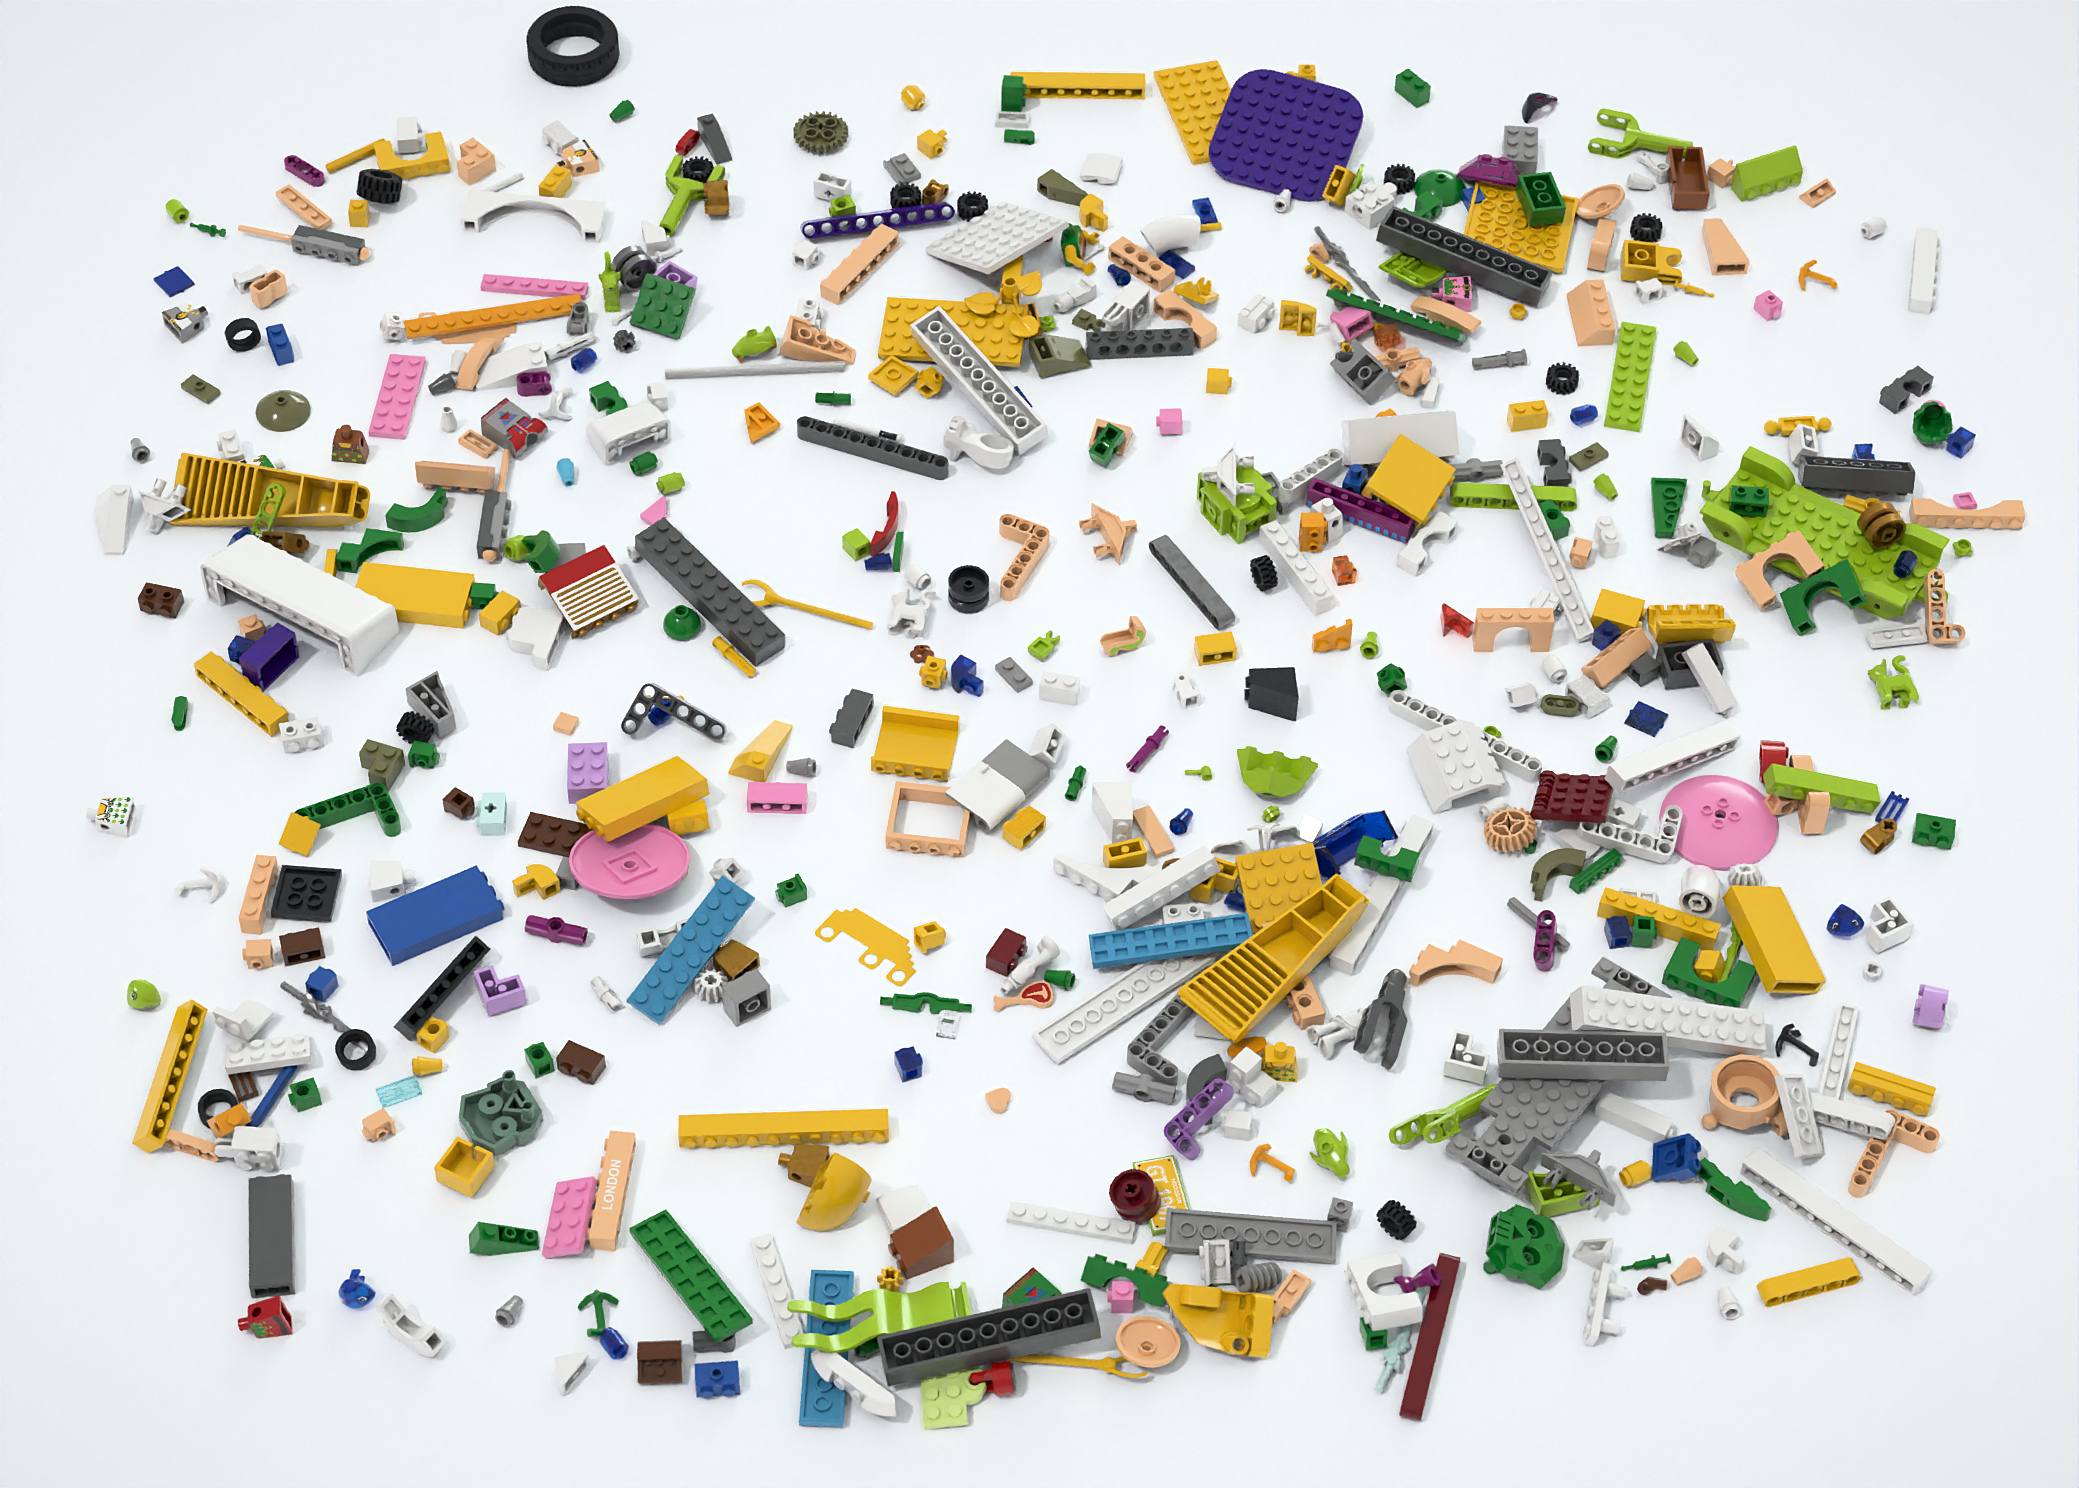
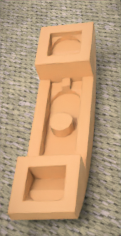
M485 337L473 345L460 367L456 381L457 389L472 390L480 378L477 373L488 354L497 351L503 341L502 338Z

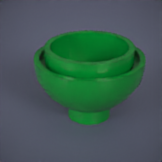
M678 605L671 609L663 620L664 632L669 637L677 640L690 639L701 628V620L697 612L685 605Z

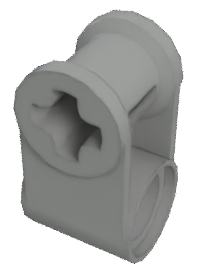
M577 302L572 306L566 330L567 334L580 333L583 335L587 333L589 323L588 305L584 302Z

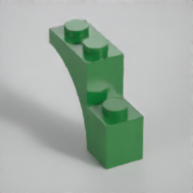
M366 528L361 544L342 542L336 557L338 571L356 574L363 562L376 554L386 551H403V533Z

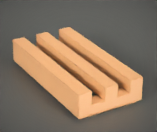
M469 429L458 438V444L485 460L488 458V455L493 454V450H498L497 444L472 429Z

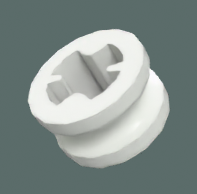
M1867 962L1864 965L1862 976L1869 982H1876L1881 976L1882 968L1876 962Z

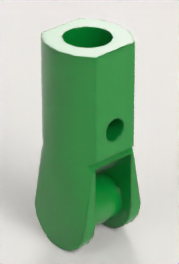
M1005 129L1004 142L1033 145L1035 143V132L1032 130Z
M178 696L174 700L171 721L174 724V729L177 731H182L186 727L189 702L187 697Z

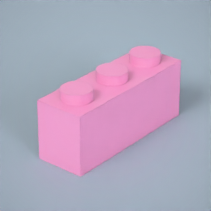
M748 782L747 813L806 814L807 783Z

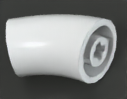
M1175 214L1154 220L1139 230L1154 253L1159 256L1175 248L1195 246L1200 236L1201 223L1200 218L1196 214Z
M1705 865L1689 867L1681 877L1682 890L1679 896V905L1685 913L1708 918L1714 914L1719 902L1720 881L1717 874Z

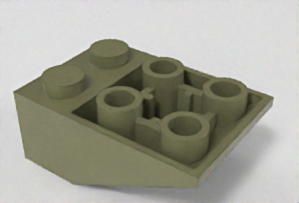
M1048 334L1029 338L1028 353L1039 377L1091 366L1080 340Z

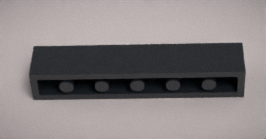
M475 936L393 1027L409 1040L491 948Z

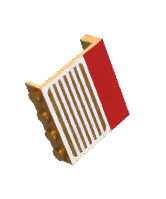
M605 545L539 576L537 585L539 588L547 590L572 629V639L577 636L583 637L589 630L593 628L599 629L605 622L609 620L615 621L626 612H633L639 602V597Z

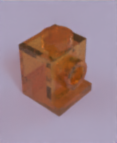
M1348 556L1333 557L1331 570L1337 586L1356 583L1357 570L1354 568L1353 563L1349 561Z

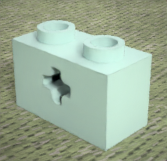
M482 792V798L478 800L480 816H477L476 821L477 828L481 829V836L505 835L507 817L506 792Z

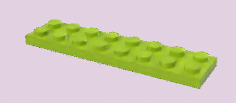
M1621 322L1604 427L1640 432L1657 327Z

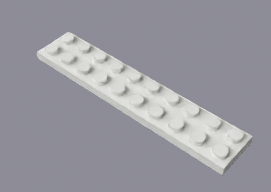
M1212 953L1141 962L1032 1032V1038L1059 1064L1215 962V956Z

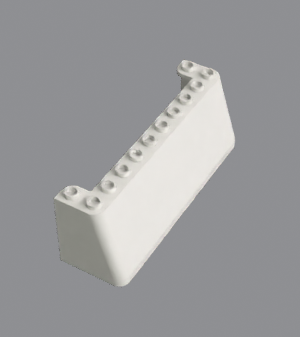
M245 535L200 565L201 577L208 601L222 607L226 603L223 587H226L338 644L342 669L357 677L399 634L396 610L393 605L363 592L360 588L349 585L344 580L333 577L330 573L319 570L314 565L303 562L300 558H296L286 551L258 539L254 535Z

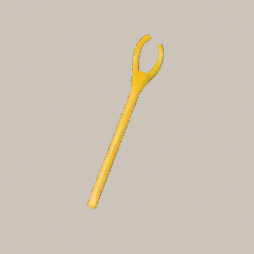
M750 579L742 582V586L754 584L766 592L764 600L751 601L757 607L768 604H782L871 630L873 628L874 622L783 598L769 585L760 580Z
M1029 1354L1004 1360L1097 1368L1107 1374L1114 1373L1127 1378H1139L1148 1374L1147 1371L1132 1374L1116 1369L1117 1362L1128 1361L1123 1356L1116 1358L1107 1356L1096 1360Z

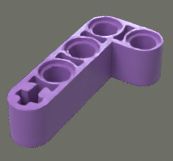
M1223 1079L1213 1080L1165 1125L1163 1130L1165 1137L1187 1159H1195L1200 1154V1145L1192 1136L1232 1099L1234 1095L1233 1087ZM1209 1101V1105L1204 1108V1104ZM1194 1115L1193 1120L1188 1122L1189 1118ZM1179 1130L1178 1134L1173 1137L1174 1132ZM1191 1144L1190 1149L1185 1151L1187 1145Z

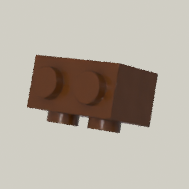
M149 582L145 583L137 598L140 611L171 618L177 617L184 604L182 589Z

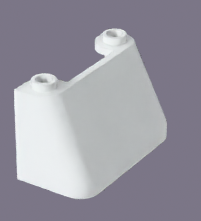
M641 401L636 405L591 421L586 427V436L605 466L614 463L613 457L617 453L618 455L622 454L623 447L651 436L655 441L658 438L663 443L671 441V422L667 415L650 401Z

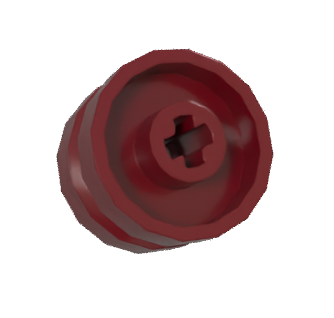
M1129 1169L1117 1175L1110 1184V1200L1123 1220L1141 1224L1153 1218L1160 1209V1193L1147 1172L1140 1169Z

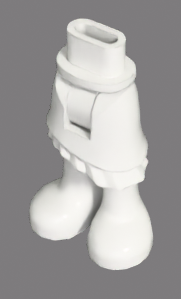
M1045 935L1038 942L1037 949L1040 955L1029 962L1024 959L1011 972L1009 977L1004 979V985L1000 988L1003 995H1006L1010 990L1015 991L1019 989L1028 979L1034 976L1033 974L1037 973L1036 969L1053 961L1060 955L1061 952L1057 943L1050 936Z
M1359 1008L1358 1011L1354 1010L1332 1017L1327 1024L1310 1025L1306 1028V1035L1312 1044L1318 1043V1049L1323 1058L1327 1059L1333 1055L1336 1043L1346 1038L1350 1040L1356 1038L1364 1009ZM1332 1031H1336V1032L1333 1033V1034L1326 1035V1034H1328V1033H1330V1032H1332Z

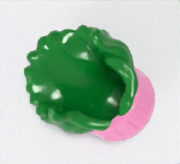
M1935 399L1928 400L1914 412L1913 433L1922 443H1930L1931 445L1942 444L1946 437L1950 436L1953 430L1951 413L1947 411L1946 406L1941 401Z

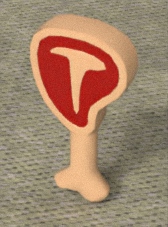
M1046 981L1033 982L1024 987L1017 996L1000 998L995 995L993 998L995 1002L993 1008L996 1011H1000L1005 1006L1022 1004L1046 1009L1053 1003V991Z

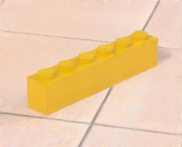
M211 651L194 663L196 676L270 737L280 732L279 723L289 722V713L283 706L280 707L276 704L271 696H266L260 687L250 683L246 676L240 675L236 668L232 665L229 666L220 655L217 656Z
M1607 887L1604 889L1597 911L1598 917L1632 927L1634 915L1654 917V928H1657V936L1678 943L1681 937L1699 943L1700 950L1714 949L1721 927L1719 923Z

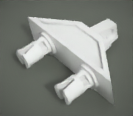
M1236 441L1217 461V466L1202 467V480L1216 482L1219 491L1234 507L1236 506V496L1239 493L1254 495L1255 483L1240 484L1236 481L1237 467H1254V455L1239 456L1236 454Z
M157 477L151 492L145 493L138 490L144 511L149 514L145 528L155 533H158L164 521L170 522L191 510L181 504V500L187 490L186 487L176 484L171 498H168V500L161 497L167 481Z

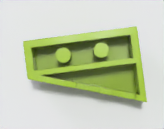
M1527 1171L1529 1178L1525 1186L1537 1215L1550 1217L1588 1208V1203L1583 1207L1580 1205V1200L1587 1193L1585 1190L1564 1178L1559 1180L1554 1189H1550L1552 1181L1547 1186L1543 1183L1544 1178L1550 1172L1538 1174L1534 1173V1171ZM1600 1199L1596 1201L1593 1207L1599 1206Z

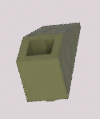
M1050 169L1037 178V191L1049 200L1080 206L1081 201L1088 195L1086 191L1076 186L1072 181H1069L1054 169Z

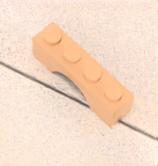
M1169 289L1154 298L1153 311L1165 321L1175 319L1187 323L1190 328H1193L1194 345L1200 350L1216 341L1217 327L1215 324L1207 320L1189 303H1186L1178 294Z
M256 854L238 918L242 933L262 935L266 920L268 892L271 886L275 887L279 873L276 856Z

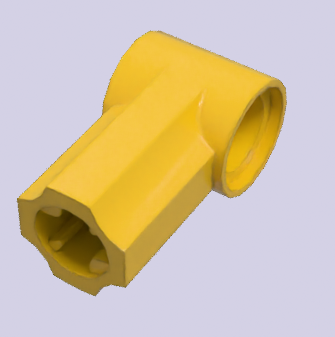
M1151 1242L1142 1260L1139 1259L1135 1266L1148 1270L1147 1274L1155 1276V1273H1159L1160 1266L1168 1253V1249H1165V1246L1160 1242Z

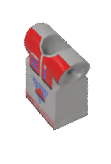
M506 397L480 418L482 435L503 449H509L511 451L510 455L515 459L548 432V427L542 420L531 418L530 414Z

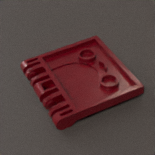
M1545 770L1540 775L1539 786L1536 790L1530 816L1535 820L1606 823L1614 788L1604 779L1606 775L1556 774L1553 771Z

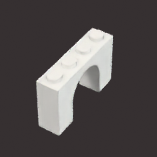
M1396 1250L1347 1260V1269H1344L1345 1279L1347 1282H1350L1352 1295L1357 1297L1358 1308L1363 1310L1365 1324H1369L1372 1332L1422 1322V1304L1416 1291L1396 1296H1382L1371 1291L1377 1285L1394 1282L1396 1276H1403V1264Z

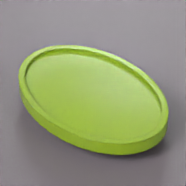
M1360 164L1348 195L1360 187L1364 177L1362 172L1365 164Z

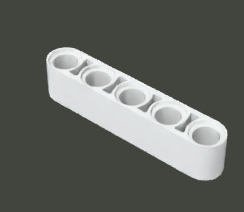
M1331 448L1282 479L1276 496L1277 500L1282 503H1290L1307 492L1314 478L1324 481L1338 472L1343 452L1339 449Z
M1808 1092L1817 1123L1881 1140L1888 1137L1895 1124V1118L1885 1111Z

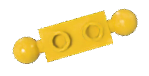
M1815 416L1780 417L1778 423L1774 420H1768L1764 424V430L1768 434H1775L1780 430L1781 436L1791 435L1800 423L1815 428L1817 434L1818 428L1821 431H1828L1832 426V422L1828 417H1822L1818 421L1815 420Z

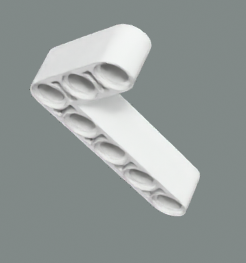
M1676 805L1666 808L1660 821L1657 836L1609 822H1580L1576 834L1583 841L1610 849L1615 848L1617 851L1663 864L1669 861L1674 851L1682 819V810ZM1583 827H1587V828H1589L1591 831H1587V830H1585ZM1664 832L1669 833L1671 836L1665 835ZM1621 838H1625L1629 842H1624ZM1641 844H1645L1648 848L1642 847ZM1660 849L1665 850L1667 853H1662Z

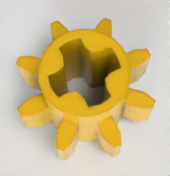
M890 1266L889 1268L881 1269V1275L877 1276V1283H880L879 1289L899 1292V1285L904 1284V1278L901 1277V1270H896L893 1266Z

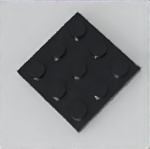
M282 865L270 912L271 917L331 922L342 878V869Z

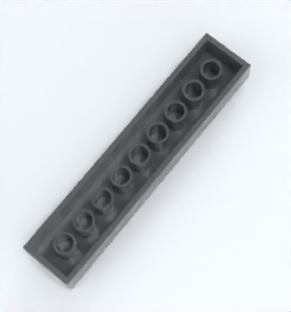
M1395 206L1391 207L1381 222L1376 237L1377 242L1460 276H1471L1472 281L1536 307L1547 291L1554 272Z
M665 517L635 535V550L755 667L785 648V634Z
M1090 1288L877 1336L888 1387L1102 1338Z

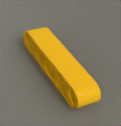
M1848 1257L1762 1280L1757 1284L1756 1288L1766 1307H1773L1854 1285L1861 1280V1275L1853 1259Z

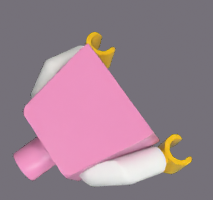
M1346 307L1340 312H1333L1330 315V329L1338 345L1342 346V352H1346V350L1352 352V347L1346 341L1353 340L1372 327L1374 328L1373 335L1375 337H1380V334H1383L1385 331V326L1381 323L1377 324V320L1366 309Z

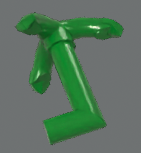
M595 1289L593 1293L587 1295L578 1304V1310L580 1311L591 1301L594 1304L597 1328H588V1337H607L603 1300L615 1305L619 1303L616 1297L607 1292H601L598 1289Z

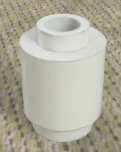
M1881 216L1869 219L1861 224V234L1870 239L1884 232L1887 228V222Z
M916 563L908 565L904 570V578L917 589L925 590L931 584L932 579L929 573Z
M1553 654L1543 658L1542 668L1550 681L1554 683L1563 681L1567 675V670L1560 659Z
M1494 797L1480 804L1479 816L1487 822V817H1493V812L1498 813L1499 809L1502 811L1506 810L1508 803L1503 797Z

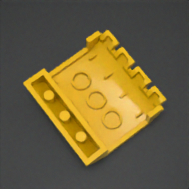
M1682 604L1667 605V610H1664V605L1647 606L1648 631L1654 641L1659 644L1714 639L1715 643L1721 644L1725 643V641H1731L1736 628V624L1732 619H1724L1725 608L1723 605L1718 607V604H1704L1703 610L1701 604H1686V610H1683Z

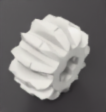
M1737 863L1736 866L1730 867L1727 880L1730 887L1731 885L1759 886L1761 885L1762 875L1757 866Z
M715 968L712 971L706 969L705 973L699 972L698 978H695L694 981L695 993L699 995L700 1000L706 999L708 1003L710 1000H714L717 1003L718 998L723 999L722 986L728 982V978L724 976L722 971L716 973Z

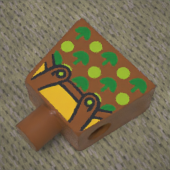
M348 424L342 425L340 429H336L332 443L331 461L366 464L370 450L363 432L352 430Z

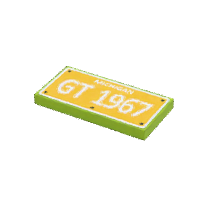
M1174 1155L1132 1163L1133 1169H1140L1148 1173L1160 1193V1209L1148 1221L1152 1236L1165 1234L1167 1208L1190 1210Z

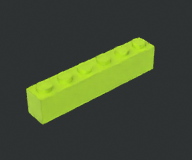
M1773 763L1763 774L1766 794L1806 801L1808 792H1829L1830 806L1872 814L1881 803L1878 786L1875 783Z

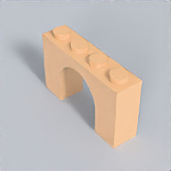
M1798 530L1795 533L1790 532L1787 534L1784 540L1779 543H1772L1768 550L1763 553H1756L1752 557L1753 559L1747 563L1746 561L1740 563L1736 567L1737 569H1735V576L1759 610L1762 611L1776 602V594L1763 576V572L1769 563L1777 559L1790 560L1798 566L1806 579L1824 570V564Z
M1477 608L1472 635L1473 651L1493 652L1496 635L1507 628L1518 627L1529 631L1530 652H1549L1554 628L1553 608Z

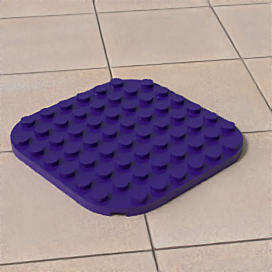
M1270 69L1250 71L1238 78L1230 91L1209 145L1210 164H1212L1215 172L1220 177L1230 182L1277 195L1282 193L1284 189H1288L1291 191V199L1305 202L1319 201L1322 198V194H1324L1323 191H1325L1335 165L1347 168L1363 124L1362 106L1354 95L1338 87Z

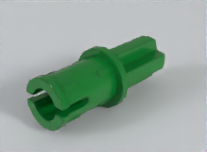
M835 391L833 393L816 392L815 402L831 403L832 405H851V393H835Z
M1082 765L1075 768L1072 778L1068 780L1069 786L1064 796L1069 801H1076L1079 790L1083 787V779L1087 770Z

